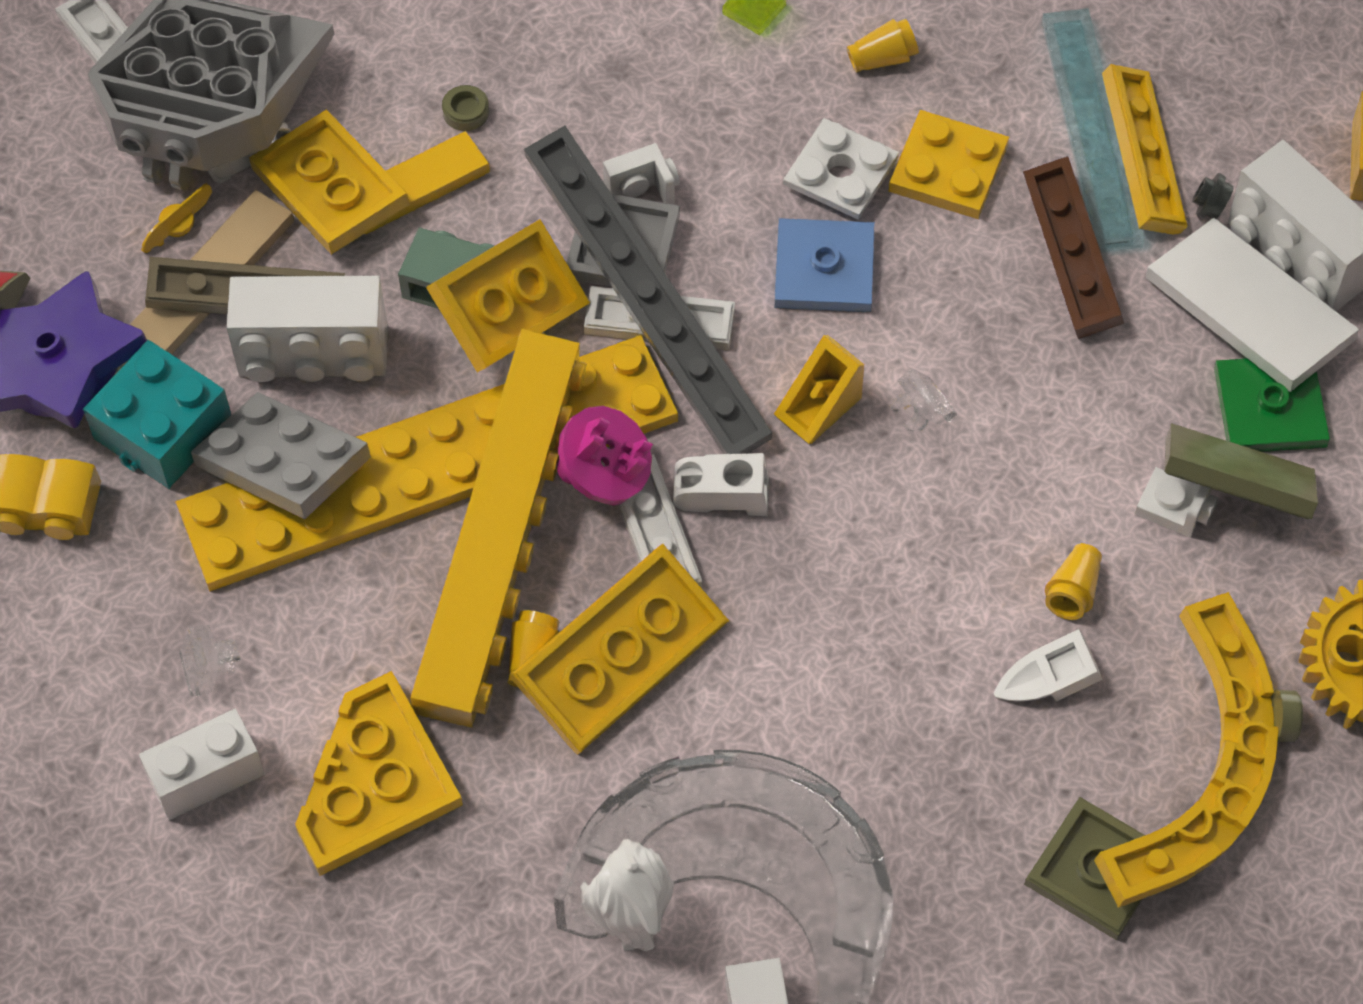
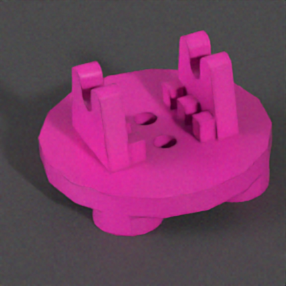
M606 406L588 407L570 418L560 433L559 461L557 463L558 475L565 483L573 485L575 489L590 500L617 506L637 494L645 486L651 474L652 455L650 450L653 444L647 440L637 423L622 411Z

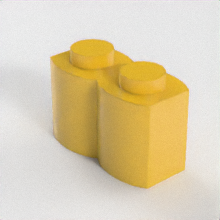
M1 454L0 532L9 535H21L25 529L43 530L46 535L59 540H70L74 535H89L102 482L95 465L71 459L43 460L27 455Z

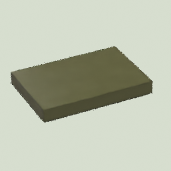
M1171 423L1165 439L1164 472L1166 474L1308 520L1313 518L1318 505L1315 469Z

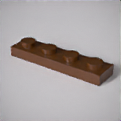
M1066 156L1023 171L1077 338L1081 339L1125 324L1069 157Z

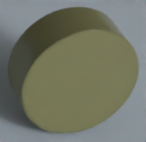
M460 85L449 90L442 100V112L445 122L450 127L460 131H471L482 126L489 116V102L486 94L478 87L471 85Z
M1276 689L1271 697L1274 712V726L1278 727V742L1294 743L1299 738L1302 729V700L1296 690Z

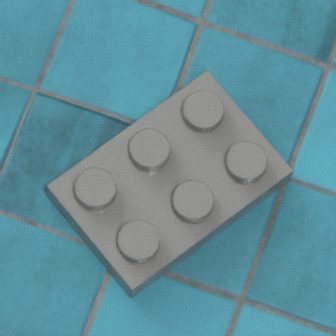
M259 392L191 451L196 467L303 519H306L371 458L367 442Z

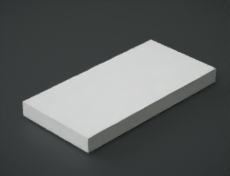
M1212 218L1147 267L1146 279L1270 377L1284 385L1289 392L1357 339L1359 329L1215 218Z

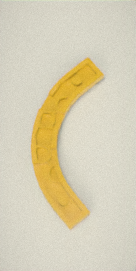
M1229 592L1185 606L1179 615L1211 676L1218 699L1221 738L1214 772L1200 799L1178 819L1148 835L1101 851L1094 861L1118 908L1172 888L1209 867L1230 848L1250 823L1262 803L1271 781L1278 742V727L1274 726V712L1271 696L1274 693L1273 685L1264 657Z

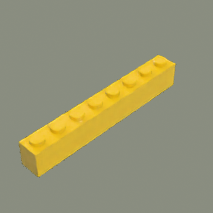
M521 328L411 693V706L416 715L472 728L476 714L485 715L488 710L493 690V684L486 683L491 665L499 667L503 659L507 637L500 635L505 618L513 620L515 617L521 590L514 588L518 571L527 573L534 543L527 542L532 525L540 527L542 524L547 497L541 496L545 480L554 481L559 455L558 451H554L558 435L562 432L567 421L572 418L574 407L567 406L571 390L580 392L587 364L579 361L580 343Z

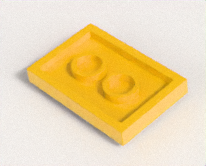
M327 109L271 143L267 149L258 151L249 157L252 170L331 255L410 205L405 190Z
M541 219L426 287L477 373L515 350L521 328L543 333L590 303Z

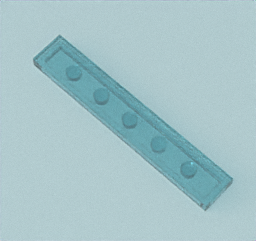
M1089 8L1043 13L1042 27L1080 188L1100 252L1143 248L1145 237L1143 229L1138 227L1102 77L1104 69Z

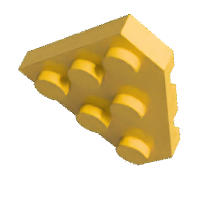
M392 671L344 694L338 710L339 717L330 740H327L315 770L313 786L306 804L301 807L296 820V831L319 876L463 806L460 793Z

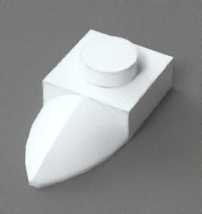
M1078 629L1030 652L1018 660L1002 677L994 691V695L996 698L1007 701L1037 700L1051 695L1057 702L1103 680L1085 637Z

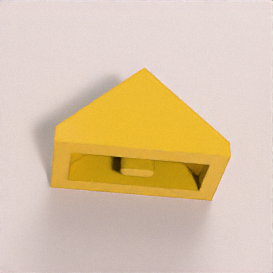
M823 335L774 412V415L808 444H812L862 398L865 364L832 337Z

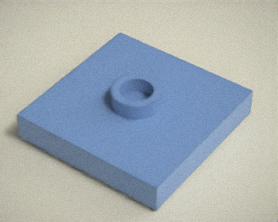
M779 218L774 308L871 312L875 222Z

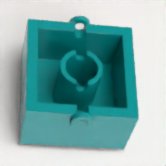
M149 339L83 408L94 440L117 454L122 465L135 472L139 469L168 489L193 464L194 460L191 451L232 415L224 388Z

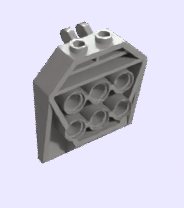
M153 0L91 68L88 77L97 109L118 150L133 156H143L142 175L144 180L155 184L162 182L165 173V162L170 163V186L186 190L191 182L192 168L207 171L267 149L335 34L333 24L226 0Z

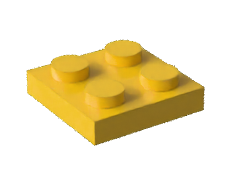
M919 110L890 179L888 192L979 219L1007 150L1009 136Z

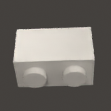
M236 708L139 754L147 777L168 820H172L265 775L258 751Z

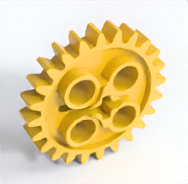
M1362 579L1357 581L1354 594L1344 586H1340L1335 595V601L1324 597L1318 609L1319 612L1312 611L1307 622V626L1310 629H1304L1300 644L1305 646V648H1302L1298 661L1309 666L1306 668L1302 680L1305 683H1318L1311 696L1312 700L1328 698L1330 704L1325 715L1329 717L1339 711L1345 713L1346 716L1343 724L1345 729L1351 727L1356 720L1363 722ZM1338 652L1350 653L1359 662H1348L1342 659Z

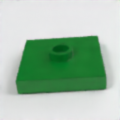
M1248 358L1216 360L1214 373L1226 441L1260 452L1328 447L1330 437L1317 371L1289 392L1284 385L1278 383Z

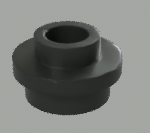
M1217 173L1213 180L1208 177L1202 180L1192 200L1193 203L1199 205L1196 211L1197 216L1204 218L1207 215L1217 219L1221 215L1234 190V186L1225 181V175Z

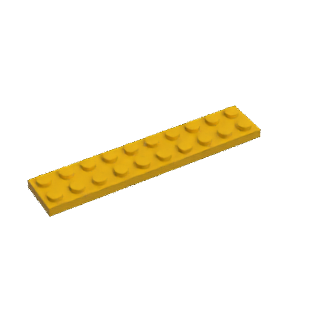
M641 335L579 357V361L587 365L580 392L571 390L567 406L574 407L573 416L588 407L606 406L622 411L637 423L644 434L678 422L676 407ZM505 384L357 436L356 438L367 442L371 458L306 519L229 482L175 501L209 592L471 497ZM558 435L554 451H558L560 435Z

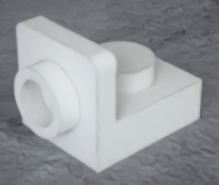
M656 143L603 161L604 184L611 194L634 198L642 195L649 187L655 185L664 203L675 204V186L680 184L679 175L672 159H664Z
M1155 467L1138 502L1135 515L1191 538L1198 522L1204 525L1208 524L1216 507L1218 497L1211 495V488L1168 475L1164 470Z

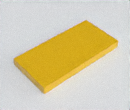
M662 543L509 675V677L565 743L578 755L729 620Z

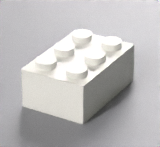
M1281 140L1241 170L1227 223L1230 225L1233 233L1246 243H1250L1268 260L1337 311L1363 291V210L1286 141Z
M380 276L230 277L227 332L239 377H247L256 382H268L275 377H297L303 381L315 382L324 377L346 376L353 381H367L373 376H386L388 322Z

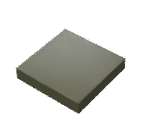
M1079 797L1025 879L1024 885L1113 939L1118 940L1143 899L1118 908L1094 860L1101 851L1145 835Z

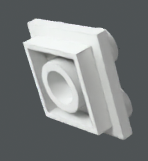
M823 118L784 177L783 185L859 220L899 158V152L885 146L881 142L871 140L849 130L839 123ZM835 166H845L851 169L853 173L850 176L840 178L833 176L829 170Z

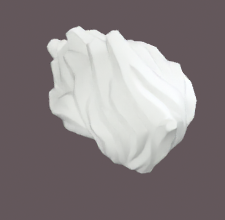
M624 839L618 849L609 855L603 868L592 880L591 884L587 885L584 881L580 886L582 891L581 905L587 915L598 926L610 935L617 936L622 940L623 951H630L635 948L648 951L655 947L653 935L661 931V920L671 900L674 882L668 875V870L659 854L655 853L652 848L643 847L639 842Z

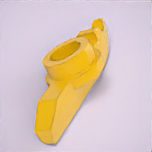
M205 183L181 204H172L164 208L159 215V222L150 230L143 241L141 250L144 253H148L154 247H161L165 244L164 239L168 236L181 237L186 235L194 225L193 215L204 207L212 194L210 185Z

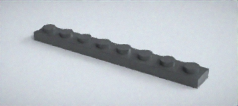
M564 125L525 148L526 159L722 453L748 454L772 439V431L567 127Z

